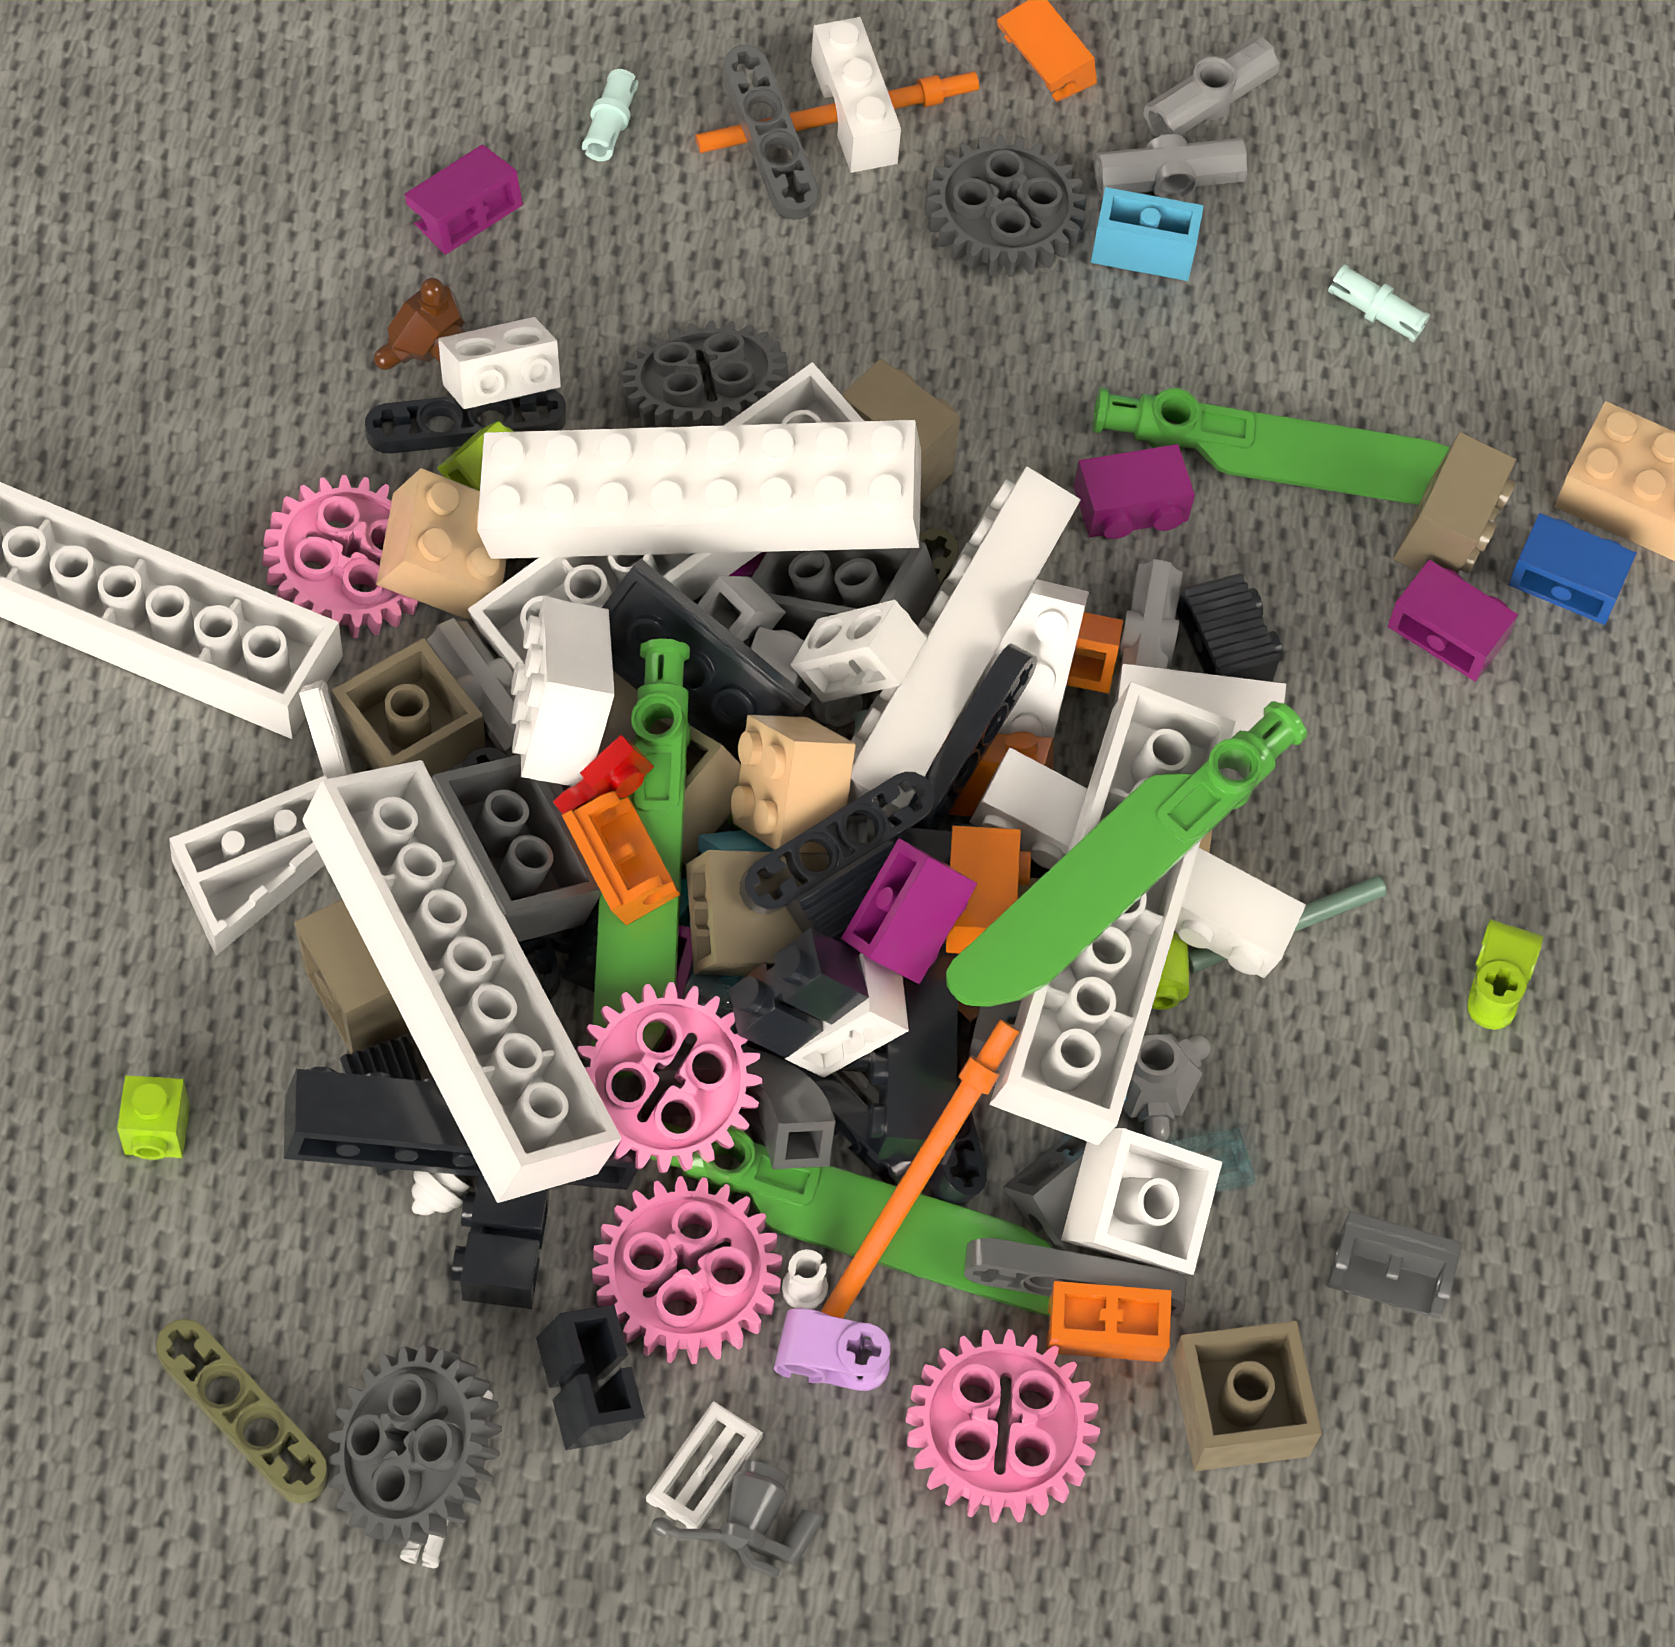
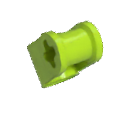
M1492 919L1489 920L1481 943L1482 948L1475 963L1477 970L1467 1001L1470 1017L1478 1025L1496 1030L1505 1028L1513 1021L1519 1002L1525 994L1527 984L1533 974L1542 946L1543 935Z

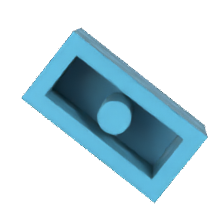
M1105 187L1091 263L1188 281L1204 205Z

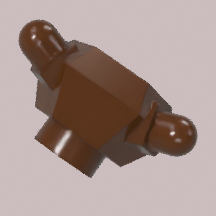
M428 278L422 283L421 290L403 304L388 326V343L379 348L374 354V362L378 368L389 370L401 362L405 364L413 358L425 362H430L435 358L441 364L438 338L466 332L462 328L465 321L456 296L451 289L443 285L436 278Z

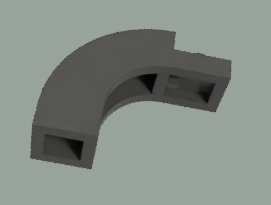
M741 1045L743 1053L760 1054V1059L746 1066V1071L748 1074L761 1077L762 1083L746 1088L745 1094L759 1102L758 1107L755 1109L740 1108L738 1113L747 1121L749 1128L763 1141L772 1169L829 1166L835 1118L822 1090L809 1076L789 1062L767 1052ZM701 1053L694 1057L692 1071L700 1082L714 1084L720 1079L721 1065L719 1060L713 1055ZM686 1056L674 1057L671 1063L662 1070L654 1067L653 1072L659 1076V1082L640 1109L642 1118L650 1116L659 1098L669 1087L676 1086L680 1088L681 1083L674 1076ZM640 1082L639 1098H640V1095H641V1093H642V1084H641V1082ZM678 1102L666 1104L661 1112V1117L690 1115L689 1110Z

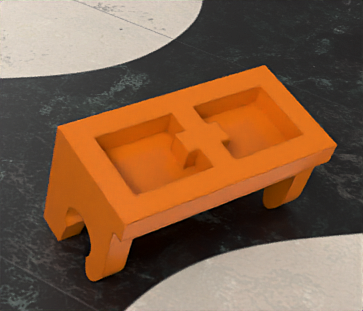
M1027 0L997 19L998 28L1002 33L1006 34L1004 38L1007 42L1014 43L1044 80L1045 86L1049 91H1055L1051 96L1056 102L1097 84L1094 56L1048 0Z
M615 791L609 792L575 811L570 810L562 815L611 911L626 926L681 895L632 801L628 797L619 800Z
M1054 1281L1048 1303L1050 1322L1046 1335V1351L1053 1346H1057L1059 1348L1058 1354L1162 1362L1170 1348L1172 1290Z

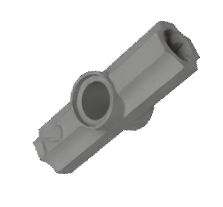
M1252 37L1222 57L1213 56L1201 59L1195 65L1192 76L1145 105L1143 116L1149 125L1150 132L1155 137L1165 134L1182 135L1204 120H1217L1224 117L1228 113L1232 102L1278 73L1280 62L1276 58L1274 47L1263 37L1260 39Z
M1165 134L1152 139L1145 148L1100 152L1095 154L1094 160L1095 179L1098 191L1102 196H1104L1105 187L1135 193L1154 191L1157 197L1165 198V194L1180 193L1181 197H1185L1194 191L1197 186L1244 182L1248 172L1245 144L1239 138L1187 143L1183 136Z
M1153 559L1151 562L1138 565L1131 595L1130 611H1126L1121 634L1122 641L1118 657H1122L1113 706L1118 702L1123 664L1167 669V666L1170 667L1179 626V620H1175L1183 574L1171 562Z
M452 618L437 625L435 632L426 639L427 643L483 714L484 731L496 748L503 752L507 758L521 755L512 752L517 724L512 723V711L516 695H511L514 673L509 664L501 657L497 659L492 657L467 621H456Z

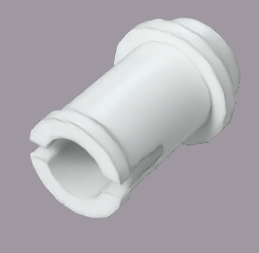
M806 1249L794 1254L789 1261L788 1272L783 1278V1297L794 1308L815 1309L827 1297L828 1283L825 1277L827 1266L826 1263L821 1264L823 1257L814 1250Z

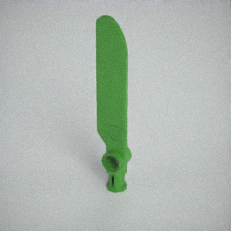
M1099 387L1092 420V430L1095 433H1101L1103 429L1133 433L1135 440L1147 441L1153 448L1178 444L1180 450L1184 447L1197 449L1212 466L1228 475L1419 505L1432 475L1450 448L1437 442L1420 438L1199 403L1188 391L1179 388H1169L1160 392L1158 396L1142 393L1140 398L1110 394L1108 388ZM1165 419L1173 420L1178 424L1169 423Z
M651 639L642 643L640 648V656L645 659L644 685L638 688L637 703L633 708L631 721L632 727L635 730V746L642 751L654 765V768L644 776L641 786L627 797L632 801L680 892L687 747L691 739V729L687 721L689 692L683 688L684 661L689 659L690 647L686 643L673 639ZM663 718L674 720L671 728L665 733L658 735L649 733L651 726L657 720ZM601 894L599 898L593 1025L604 1029L608 1026L600 1012L605 1006L612 1008L619 1014L623 1012L620 996L625 992L632 996L636 1003L639 1004L642 1002L641 995L644 985H651L657 999L663 998L664 990L669 982H674L676 987L680 895L626 926L611 911L603 894ZM659 1022L650 1023L645 1026L643 1041L651 1051L655 1052L666 1036L668 1027ZM592 1039V1046L594 1047L596 1042ZM621 1071L616 1073L613 1078L632 1077L634 1073Z
M1271 701L1263 709L1264 716L1248 732L1239 730L1231 739H1225L1216 744L1208 760L1194 774H1162L1146 779L952 960L946 971L947 987L950 992L965 1005L990 1007L1021 1000L1048 985L1233 809L1241 807L1248 801L1254 788L1275 769V759L1291 744L1299 745L1307 738V730L1301 718L1286 704ZM1219 769H1234L1243 779H1228L1222 775Z
M662 1121L664 1127L672 1133L682 1134L688 1130V1128ZM732 1127L727 1129L734 1143L731 1148L726 1149L715 1141L711 1145L714 1157L720 1154H730L740 1162L738 1168L726 1170L718 1167L713 1161L707 1163L697 1151L692 1153L693 1163L690 1170L684 1171L677 1157H672L670 1166L682 1169L684 1177L700 1181L702 1177L707 1178L708 1190L716 1194L727 1184L730 1186V1194L739 1193L748 1196L757 1213H764L767 1216L765 1225L774 1232L853 1257L897 1187L832 1166L772 1169L765 1145L753 1142L746 1132ZM650 1156L649 1159L657 1161L656 1157ZM923 1194L918 1196L877 1263L878 1265L1026 1311L1050 1316V1313H1048L1050 1297L981 1285L968 1280L964 1276L966 1246L971 1240L996 1238L1052 1248L1045 1240L1020 1225Z

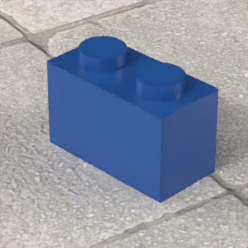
M1539 513L1508 585L1605 625L1637 552L1622 547L1614 540L1600 538L1573 527L1565 520L1554 519Z

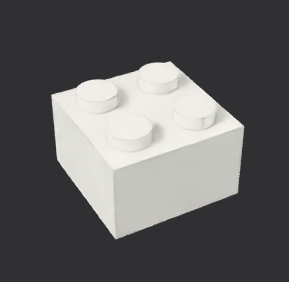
M1114 1128L1099 1145L1087 1141L1061 1240L1129 1263L1167 1269L1179 1274L1194 1275L1222 1162L1124 1128Z

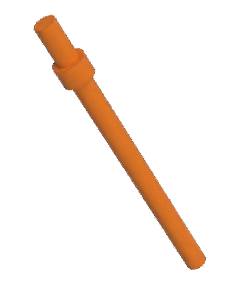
M975 71L942 79L938 75L917 79L915 85L889 90L888 94L894 109L921 103L925 108L943 104L944 98L978 91L979 81ZM835 103L789 113L796 132L838 122ZM773 117L760 119L758 121H768ZM741 124L695 134V141L700 153L748 143Z
M1000 1019L978 1056L969 1057L958 1075L962 1082L820 1312L832 1317L844 1318L982 1093L988 1095L1001 1075L997 1068L1020 1033L1016 1027Z

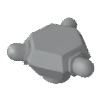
M1172 1033L1144 1034L1127 1090V1100L1124 1101L1122 1108L1130 1118L1138 1117V1122H1144L1145 1136L1165 1142L1170 1134L1169 1121L1175 1120L1174 1116H1182L1201 1078L1202 1072L1198 1068L1202 1066L1201 1060L1205 1059L1211 1050L1210 1043L1205 1037L1196 1035L1190 1038L1180 1037L1176 1039Z

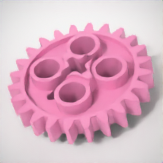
M342 475L339 487L332 489L329 482L323 477L319 481L318 493H314L310 488L302 485L300 486L298 501L286 496L283 500L282 513H272L271 529L265 531L263 546L267 549H264L262 565L270 567L267 572L266 583L267 585H280L277 589V597L287 601L293 599V603L338 621L339 629L341 625H348L353 638H358L361 625L366 624L370 631L377 636L380 634L383 619L396 628L400 624L401 611L413 615L418 601L376 585L383 550L377 548L375 544L384 543L392 502L387 499L389 485H383L374 493L369 491L370 484L367 477L362 479L358 488H351L347 476ZM339 521L345 524L347 527L335 528L330 526L327 522ZM314 561L323 565L324 568L311 569L303 563ZM352 585H368L373 591L360 592L354 589Z
M669 982L664 990L663 998L657 999L650 984H647L642 988V1002L639 1004L627 992L620 996L623 1010L621 1014L608 1006L603 1007L600 1012L608 1026L604 1029L600 1026L589 1024L585 1031L596 1044L594 1047L578 1046L576 1052L581 1058L589 1061L588 1067H585L622 1137L616 1146L614 1158L618 1160L632 1149L636 1151L635 1165L637 1169H642L650 1156H654L657 1159L659 1172L666 1173L670 1166L671 1158L677 1157L683 1170L687 1171L692 1169L693 1152L697 1151L701 1158L709 1163L715 1160L712 1142L715 1141L720 1146L729 1149L734 1143L727 1129L732 1127L744 1131L749 1127L747 1121L738 1112L740 1108L755 1109L758 1107L759 1102L745 1094L746 1088L762 1083L761 1077L748 1074L746 1071V1066L760 1059V1054L742 1052L741 1045L747 1039L739 1036L738 1033L734 1034L730 1029L735 1022L734 1013H729L723 1018L715 1014L719 1006V997L715 996L703 1007L697 1004L699 996L698 987L693 986L684 999H678L674 982ZM659 1022L670 1029L673 1043L669 1051L656 1053L645 1045L643 1030L646 1025ZM687 1034H695L697 1037L696 1043L674 1076L681 1083L680 1088L671 1086L664 1091L647 1121L644 1123L639 1122L637 1114L659 1082V1076L653 1072L654 1067L661 1070L664 1069L675 1057ZM708 1053L719 1060L721 1076L716 1083L705 1084L694 1076L692 1063L696 1055ZM629 1071L640 1079L642 1093L638 1100L624 1102L614 1095L611 1082L616 1073ZM678 1102L689 1110L691 1124L685 1133L675 1134L664 1127L661 1121V1112L666 1104Z
M683 1176L677 1178L675 1192L667 1193L659 1181H655L654 1198L648 1200L643 1194L635 1190L632 1192L634 1210L630 1211L625 1207L617 1205L614 1208V1219L618 1226L603 1224L601 1227V1239L606 1244L595 1245L593 1253L594 1261L602 1265L592 1269V1283L603 1286L596 1292L597 1305H615L619 1323L626 1322L623 1330L624 1342L627 1344L638 1336H643V1354L649 1356L659 1344L666 1346V1360L668 1363L673 1362L678 1349L687 1350L691 1364H697L699 1348L704 1347L709 1349L716 1360L720 1359L722 1341L727 1340L738 1350L741 1349L744 1338L741 1328L758 1334L761 1331L762 1321L757 1313L772 1315L774 1300L767 1294L780 1293L781 1278L772 1273L781 1270L782 1255L770 1253L777 1246L776 1233L760 1234L766 1227L767 1216L764 1213H760L748 1218L750 1198L746 1196L733 1205L729 1202L730 1186L727 1184L716 1195L708 1194L707 1178L703 1177L698 1183L696 1191H688ZM690 1224H699L704 1226L709 1233L700 1239H691L685 1237L680 1230ZM724 1241L731 1244L730 1247H721L715 1250L716 1246ZM640 1255H652L657 1257L661 1264L651 1270H642L632 1264V1261ZM683 1262L687 1268H692L698 1264L697 1273L692 1275L687 1269L677 1272V1264ZM722 1269H732L737 1271L742 1276V1279L735 1284L725 1285L718 1282L713 1275ZM659 1289L658 1293L650 1298L643 1296L644 1292H652ZM684 1300L689 1302L694 1307V1310L684 1316H675L670 1314L664 1307L671 1301Z
M983 1330L980 1347L977 1348L965 1336H962L958 1343V1356L956 1357L945 1348L940 1349L937 1361L941 1370L925 1364L921 1378L927 1386L914 1385L912 1388L910 1399L919 1406L908 1408L906 1422L918 1428L908 1432L907 1446L924 1448L916 1455L914 1467L915 1469L933 1467L934 1470L929 1476L927 1487L931 1490L946 1483L949 1486L945 1504L948 1506L955 1503L961 1496L969 1499L967 1506V1516L973 1517L981 1504L989 1506L990 1517L994 1523H997L1003 1507H1010L1016 1521L1022 1522L1026 1504L1029 1503L1043 1516L1046 1514L1049 1506L1047 1495H1051L1055 1500L1063 1504L1069 1495V1489L1065 1481L1072 1485L1080 1486L1084 1480L1085 1472L1079 1465H1092L1096 1452L1086 1444L1097 1442L1100 1428L1086 1422L1096 1417L1099 1408L1098 1404L1080 1402L1088 1395L1091 1385L1089 1381L1072 1384L1071 1379L1075 1374L1077 1364L1073 1361L1059 1368L1055 1364L1059 1350L1057 1346L1048 1349L1043 1355L1037 1353L1036 1335L1032 1334L1024 1347L1016 1346L1013 1330H1007L1003 1344H995L990 1332ZM1007 1376L1011 1380L1007 1424L1010 1427V1431L1005 1444V1473L998 1475L994 1472L995 1449L998 1437V1423L995 1420L1001 1398L1000 1378ZM967 1385H977L986 1390L990 1398L981 1403H974L967 1400L960 1390ZM1026 1391H1035L1043 1395L1049 1405L1042 1409H1033L1026 1406L1019 1395ZM963 1441H972L979 1444L984 1449L986 1455L979 1460H969L958 1453L956 1445ZM1025 1447L1034 1448L1042 1454L1045 1463L1039 1466L1025 1465L1018 1459L1015 1452Z

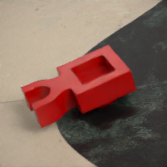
M620 735L580 772L583 779L578 784L562 792L553 803L562 814H565L570 810L575 811L609 792L615 791L619 799L627 797L641 786L644 776L654 768V765L642 751L623 735Z

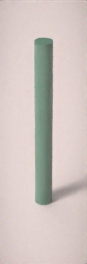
M1377 875L1307 903L1294 932L1385 896L1386 887L1383 880ZM1196 948L1188 951L1189 969L1192 974L1227 960L1207 948Z

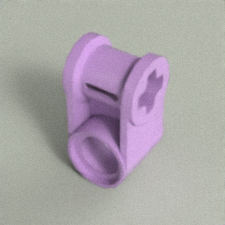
M795 1308L788 1310L786 1313L774 1370L786 1378H790L791 1373L808 1376L809 1383H826L859 1391H869L879 1387L889 1374L890 1342L886 1333L873 1324L832 1317L811 1309ZM861 1349L872 1351V1356L869 1357L866 1365L856 1363V1358L859 1357Z

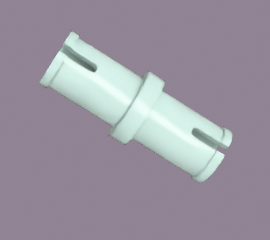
M615 69L609 73L602 97L595 101L591 109L592 123L586 138L583 140L582 149L586 150L585 154L593 160H609L613 155L619 133L628 126L631 115L629 106L634 93L638 89L639 82L638 80L633 81L636 76L627 70Z
M1346 264L1338 271L1333 279L1335 283H1332L1328 289L1330 294L1338 296L1365 312L1364 318L1374 323L1377 319L1409 338V341L1413 343L1424 329L1425 325L1423 324H1426L1430 318L1429 313L1419 310L1394 295V288L1385 283L1381 287L1350 269Z

